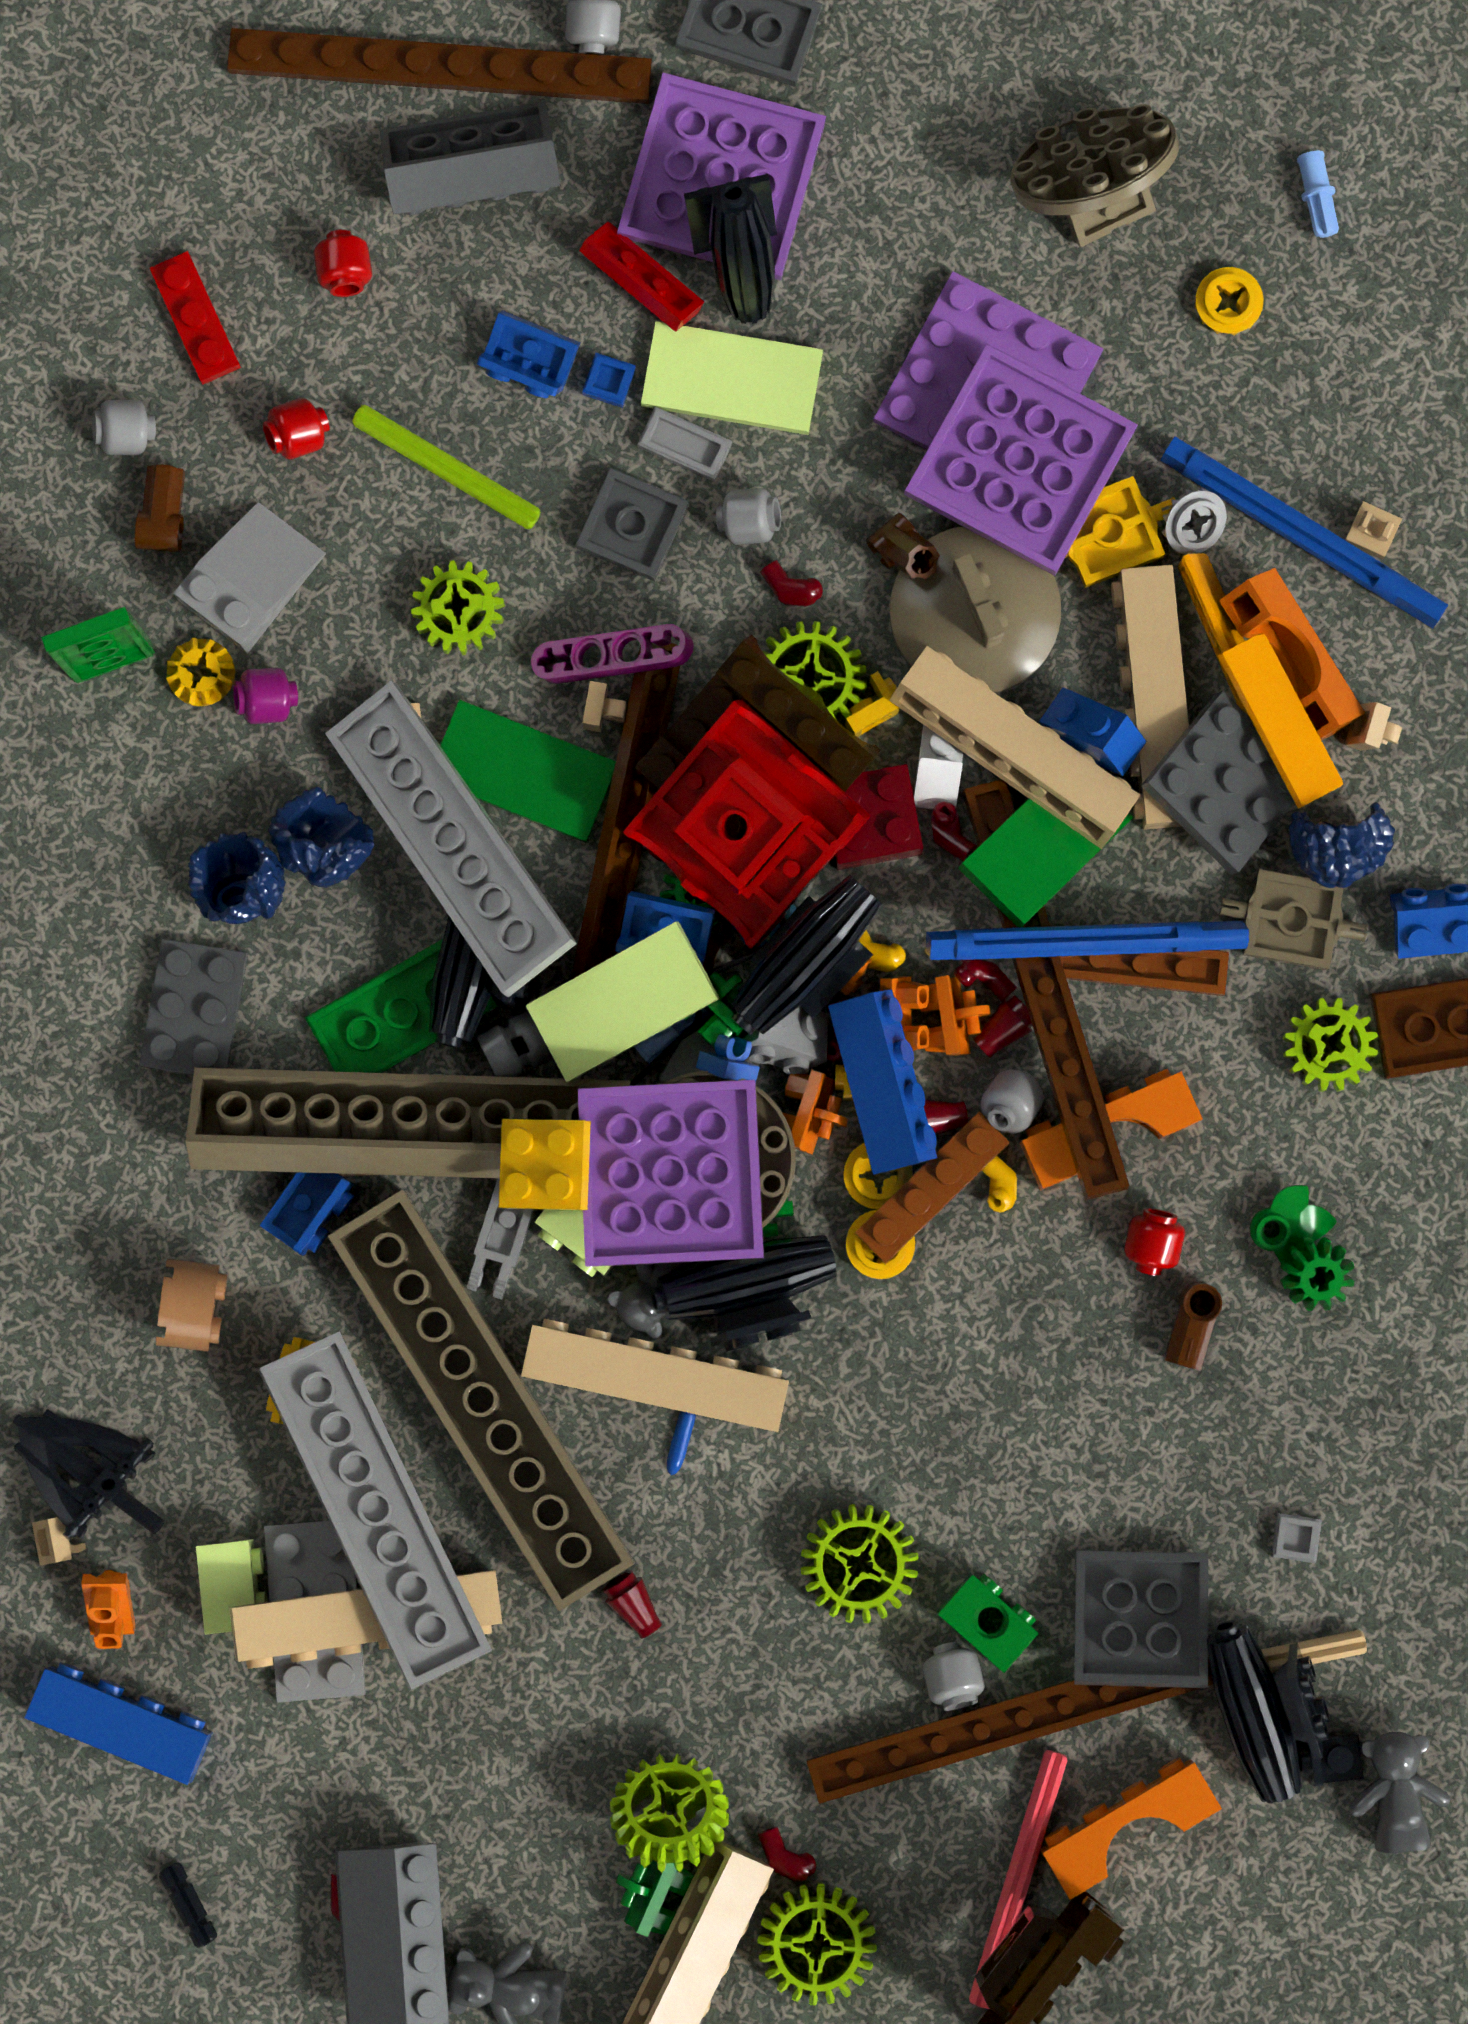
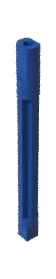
M1174 436L1160 461L1202 488L1215 493L1228 504L1432 629L1448 607L1447 603L1412 583L1408 578Z
M1189 921L959 929L926 932L925 952L930 960H974L1247 949L1249 929L1243 921Z

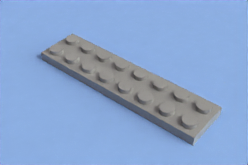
M391 680L325 733L502 994L510 997L577 944L396 683Z
M340 1331L259 1368L264 1384L409 1690L411 1691L491 1652L492 1649Z

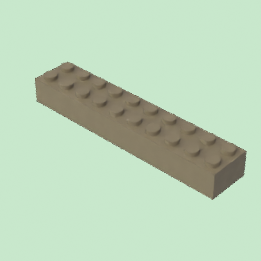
M194 1067L186 1147L190 1168L201 1170L500 1178L502 1119L579 1120L578 1089L630 1086V1080L574 1079L566 1082L564 1078Z
M404 1190L397 1192L328 1235L558 1611L566 1608L634 1565L636 1562L407 1192Z

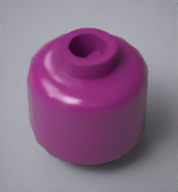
M278 667L245 670L240 677V681H234L233 683L235 712L237 715L242 714L245 721L249 724L284 722L289 716L290 707L298 705L296 682L288 681L284 670Z

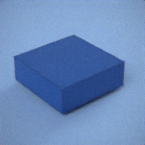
M595 353L582 395L623 408L636 365Z

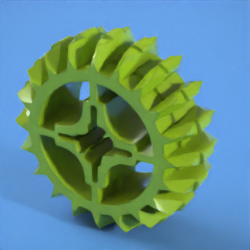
M802 621L796 623L797 635L791 636L786 627L780 628L779 633L783 641L781 644L775 638L768 637L766 645L773 653L762 652L775 666L787 653L797 648L807 647L805 658L800 664L778 669L797 683L804 685L803 679L797 677L799 674L804 676L805 670H809L810 660H814V676L816 679L821 680L819 684L814 682L812 689L818 694L821 692H833V689L841 690L842 693L838 699L826 708L834 718L838 714L846 721V718L852 715L846 705L853 707L862 701L852 692H865L867 687L866 682L854 679L863 676L867 671L865 665H852L861 657V651L853 649L847 653L845 652L851 643V638L846 635L838 643L835 642L837 628L834 626L828 629L826 636L821 635V623L818 621H814L812 633H805ZM820 649L829 652L837 659L845 677L835 676V672L827 671L821 667L819 663Z
M850 1504L848 1506L850 1518L845 1520L842 1519L839 1510L834 1509L831 1513L836 1521L835 1525L829 1527L827 1522L820 1518L817 1524L825 1531L824 1535L820 1538L816 1534L809 1532L806 1536L810 1542L817 1544L815 1551L810 1549L801 1550L802 1557L814 1559L813 1565L800 1568L801 1574L810 1575L815 1573L816 1580L807 1583L805 1588L807 1592L814 1591L819 1587L822 1589L823 1593L816 1598L815 1604L820 1607L828 1599H831L834 1603L829 1609V1615L832 1617L838 1614L842 1606L847 1608L845 1614L846 1622L852 1623L855 1610H862L863 1622L870 1623L871 1615L869 1609L876 1607L879 1616L884 1619L888 1614L882 1605L889 1600L896 1609H899L902 1603L894 1596L896 1591L899 1589L907 1595H910L913 1591L909 1585L902 1583L904 1576L909 1578L918 1577V1571L905 1568V1562L919 1559L918 1553L909 1552L904 1554L903 1547L912 1544L914 1539L911 1535L905 1536L900 1540L897 1538L896 1534L904 1527L901 1521L894 1523L890 1529L885 1526L890 1517V1512L886 1510L881 1513L878 1521L872 1519L874 1513L872 1505H866L864 1517H857L856 1505ZM848 1528H871L864 1541L856 1548H845L831 1541L838 1533ZM882 1535L888 1539L895 1552L896 1569L894 1575L878 1566L875 1562L874 1553ZM871 1543L867 1552L871 1558L867 1562H872L871 1568L878 1571L880 1575L861 1570L857 1576L853 1577L851 1583L847 1584L852 1575L848 1569L853 1566L847 1565L848 1560L839 1555V1552L858 1557L862 1551H865L868 1544ZM824 1552L838 1559L844 1565L845 1574L837 1592L829 1586L824 1576ZM864 1579H873L887 1586L882 1593L866 1600L848 1599L852 1590Z
M659 1753L656 1757V1765L650 1766L648 1762L642 1759L639 1763L640 1773L628 1769L625 1773L626 1783L617 1782L615 1787V1795L617 1797L612 1798L610 1801V1811L613 1813L610 1817V1825L613 1830L617 1831L615 1833L617 1844L619 1846L626 1845V1855L629 1856V1859L640 1855V1864L644 1868L653 1860L657 1861V1867L661 1873L665 1870L667 1863H674L676 1870L679 1872L683 1869V1861L689 1860L697 1867L700 1863L699 1852L711 1857L714 1853L713 1843H722L724 1839V1830L722 1828H726L729 1825V1814L726 1812L729 1808L728 1797L722 1794V1782L720 1779L713 1780V1772L710 1770V1767L698 1771V1761H696L695 1757L686 1765L682 1764L681 1756L678 1753L670 1763H665V1759ZM651 1794L652 1803L643 1808V1814L634 1818V1813L639 1803ZM662 1805L666 1810L664 1814L662 1813ZM705 1808L702 1820L689 1832L687 1830V1822L696 1817L697 1811ZM671 1810L672 1815H667V1811ZM675 1811L677 1812V1820L673 1815Z
M817 1883V1896H809L807 1885L801 1884L799 1890L802 1899L795 1901L793 1894L787 1890L783 1893L784 1900L788 1904L787 1908L783 1909L776 1902H772L770 1905V1910L778 1917L775 1921L767 1917L762 1918L761 1925L765 1929L771 1930L772 1934L758 1935L757 1943L763 1946H771V1949L759 1953V1961L764 1963L774 1961L775 1964L765 1971V1975L768 1979H771L781 1973L783 1977L777 1984V1990L780 1993L785 1991L790 1984H793L795 1986L792 1992L793 2001L798 2002L803 1990L810 1991L809 2004L816 2005L818 2001L817 1992L825 1991L827 2003L832 2004L835 2002L832 1989L839 1987L842 1995L848 1997L851 1995V1990L846 1983L849 1978L859 1986L864 1983V1978L856 1969L860 1967L865 1970H872L873 1962L862 1957V1954L875 1953L877 1945L872 1942H865L863 1938L875 1934V1927L873 1925L860 1927L859 1923L866 1920L869 1913L867 1909H861L854 1914L851 1912L857 1903V1898L854 1895L848 1897L844 1904L840 1903L839 1900L842 1896L841 1887L836 1886L832 1891L831 1898L824 1897V1883ZM813 1908L812 1920L807 1930L800 1933H791V1935L782 1934L786 1924L796 1914ZM826 1909L835 1912L847 1922L852 1930L854 1939H843V1936L832 1935L825 1926ZM817 1922H820V1934H823V1941L828 1939L830 1944L829 1947L821 1948L820 1954H818L817 1965L814 1966V1954H811V1947L805 1948L804 1943L805 1941L813 1940ZM780 1948L802 1953L809 1962L808 1978L795 1973L786 1964ZM852 1953L850 1960L841 1971L831 1977L821 1979L823 1965L827 1958L833 1955Z

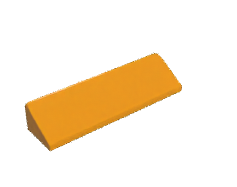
M1205 553L1184 555L1178 565L1179 572L1236 704L1248 715L1217 656L1245 640L1241 637L1219 602L1225 594L1208 555Z
M1260 633L1217 655L1298 809L1341 787L1343 780L1266 635Z

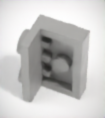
M799 1006L764 1035L756 1029L752 1035L748 1034V1036L743 1038L752 1043L751 1052L748 1056L749 1060L754 1063H768L783 1068V1071L787 1074H806L810 1069L827 1062L828 1014L821 1012L814 1019Z

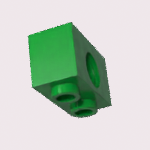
M970 1573L936 1613L998 1669L1005 1673L1039 1634L1031 1627L1036 1619L1018 1603L1012 1608L1006 1605L998 1597L1004 1590L985 1573L979 1579ZM987 1607L997 1608L1002 1615L1000 1627L992 1632L983 1631L978 1625V1616Z

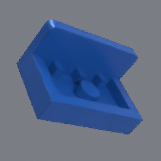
M502 310L497 315L485 352L479 356L477 365L486 368L485 373L496 380L509 382L510 379L525 384L524 389L528 393L541 398H548L549 395L556 396L564 389L581 342Z
M1450 884L1445 889L1429 891L1422 888H1408L1403 890L1402 893L1390 895V905L1394 911L1395 953L1398 959L1468 952V885Z
M630 891L627 898L621 936L616 943L615 951L620 953L670 924L679 921L703 965L707 956L715 909Z
M297 1172L260 1226L302 1256H305L308 1250L315 1253L329 1233L324 1227L332 1215L335 1214L340 1217L353 1200L354 1195L349 1193L354 1184L335 1173Z

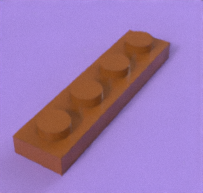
M1201 950L1199 952L1060 956L1067 980L1224 996L1229 952Z
M979 1111L936 1153L937 1158L929 1160L855 1232V1235L886 1265L1010 1142Z

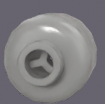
M570 0L566 5L565 38L571 44L579 45V53L604 55V47L617 44L620 38L621 8L619 4L614 0Z
M106 400L101 404L100 409L94 410L92 414L94 445H100L106 455H140L146 449L147 440H155V416L147 415L146 408L140 400Z
M765 488L731 490L726 494L723 506H717L716 508L717 528L720 532L725 531L728 540L734 545L769 542L774 532L779 531L781 528L779 501L777 497H771Z
M1014 1069L1001 1071L992 1079L982 1095L980 1102L981 1113L995 1129L1001 1132L1011 1134L1023 1132L1032 1124L1044 1101L1043 1090L1036 1079L1025 1071Z
M958 1642L945 1643L934 1647V1655L928 1658L922 1666L930 1700L937 1705H943L945 1711L959 1710L977 1703V1696L984 1690L985 1683L976 1653L971 1649H959Z

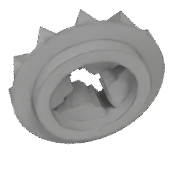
M1201 487L1198 491L1186 489L1181 499L1172 500V509L1169 514L1163 515L1166 525L1161 531L1166 537L1168 545L1184 555L1202 553L1213 546L1220 538L1227 519L1226 508L1221 498ZM1192 510L1200 516L1195 520L1193 530L1185 524L1191 520Z

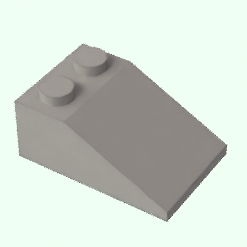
M258 502L198 561L173 594L183 606L248 654L326 553Z

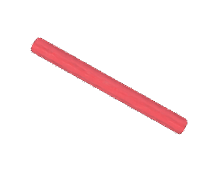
M1052 1750L1044 1752L977 1973L1020 1917L1068 1761L1067 1757L1062 1753ZM975 1978L969 2001L975 2006L990 2009Z

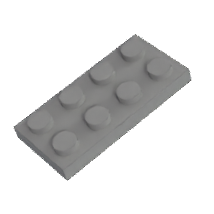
M330 1521L264 1526L270 1601L358 1589L357 1578ZM362 1644L360 1653L335 1656L334 1648L317 1650L318 1659L291 1662L290 1654L274 1657L277 1703L366 1695Z

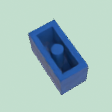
M1064 687L1039 720L1042 726L1053 729L1060 736L1061 740L1075 750L1087 753L1094 759L1097 765L1121 776L1126 773L1147 742L1126 714Z

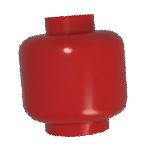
M335 230L329 232L326 235V239L316 245L314 260L317 280L320 286L330 291L331 295L337 297H349L362 292L364 286L369 283L372 277L369 247L366 241L352 235L348 230Z
M298 398L273 407L268 412L267 421L263 422V432L270 450L274 454L279 453L287 460H293L321 449L325 440L324 433L330 430L329 421L323 408H315L306 398Z
M1146 1208L1143 1210V1214L1135 1215L1131 1219L1124 1253L1129 1260L1137 1263V1271L1148 1275H1161L1162 1269L1177 1266L1180 1261L1185 1238V1229L1177 1222V1215L1160 1209Z

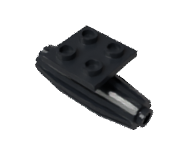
M768 173L684 193L694 255L711 251L717 286L733 319L736 321L740 320L743 324H747V322L754 324L760 319H765L767 313H770L775 280L770 236L777 235Z
M851 875L843 879L817 901L808 896L751 958L756 967L731 1004L737 1011L731 1018L750 1035L756 1029L764 1035L799 1006L815 1019L874 955L859 940L882 906V903Z
M448 916L432 982L429 1032L437 1035L435 1043L453 1048H461L462 1041L471 1042L492 994L510 1010L519 1012L521 1002L528 1004L530 1001L534 978L510 997L502 994L450 916Z
M825 1235L772 1239L763 1242L764 1258L692 1262L657 1278V1287L651 1288L654 1309L657 1314L664 1313L668 1320L720 1316L717 1336L710 1338L712 1347L724 1344L726 1352L759 1342L758 1335L766 1333L768 1341L793 1335V1333L801 1331L800 1323L811 1319L809 1310L800 1312L789 1298L836 1277L837 1267L832 1246Z
M1236 1620L1221 1622L1213 1627V1633L1207 1638V1647L1214 1692L1235 1754L1260 1800L1269 1804L1283 1802V1800L1293 1798L1302 1789L1295 1740L1308 1742L1314 1760L1323 1758V1741L1329 1740L1326 1722L1330 1721L1328 1708L1324 1697H1316L1313 1682H1316V1674L1310 1656H1302L1298 1642L1289 1645L1288 1661L1273 1673L1247 1625L1238 1624Z

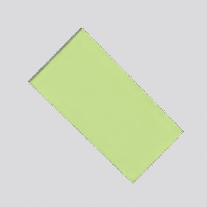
M656 321L641 407L652 409L658 407L664 411L809 435L823 349L682 326L675 332L664 322Z
M678 921L532 1001L526 1007L565 1081L570 1082L720 998Z

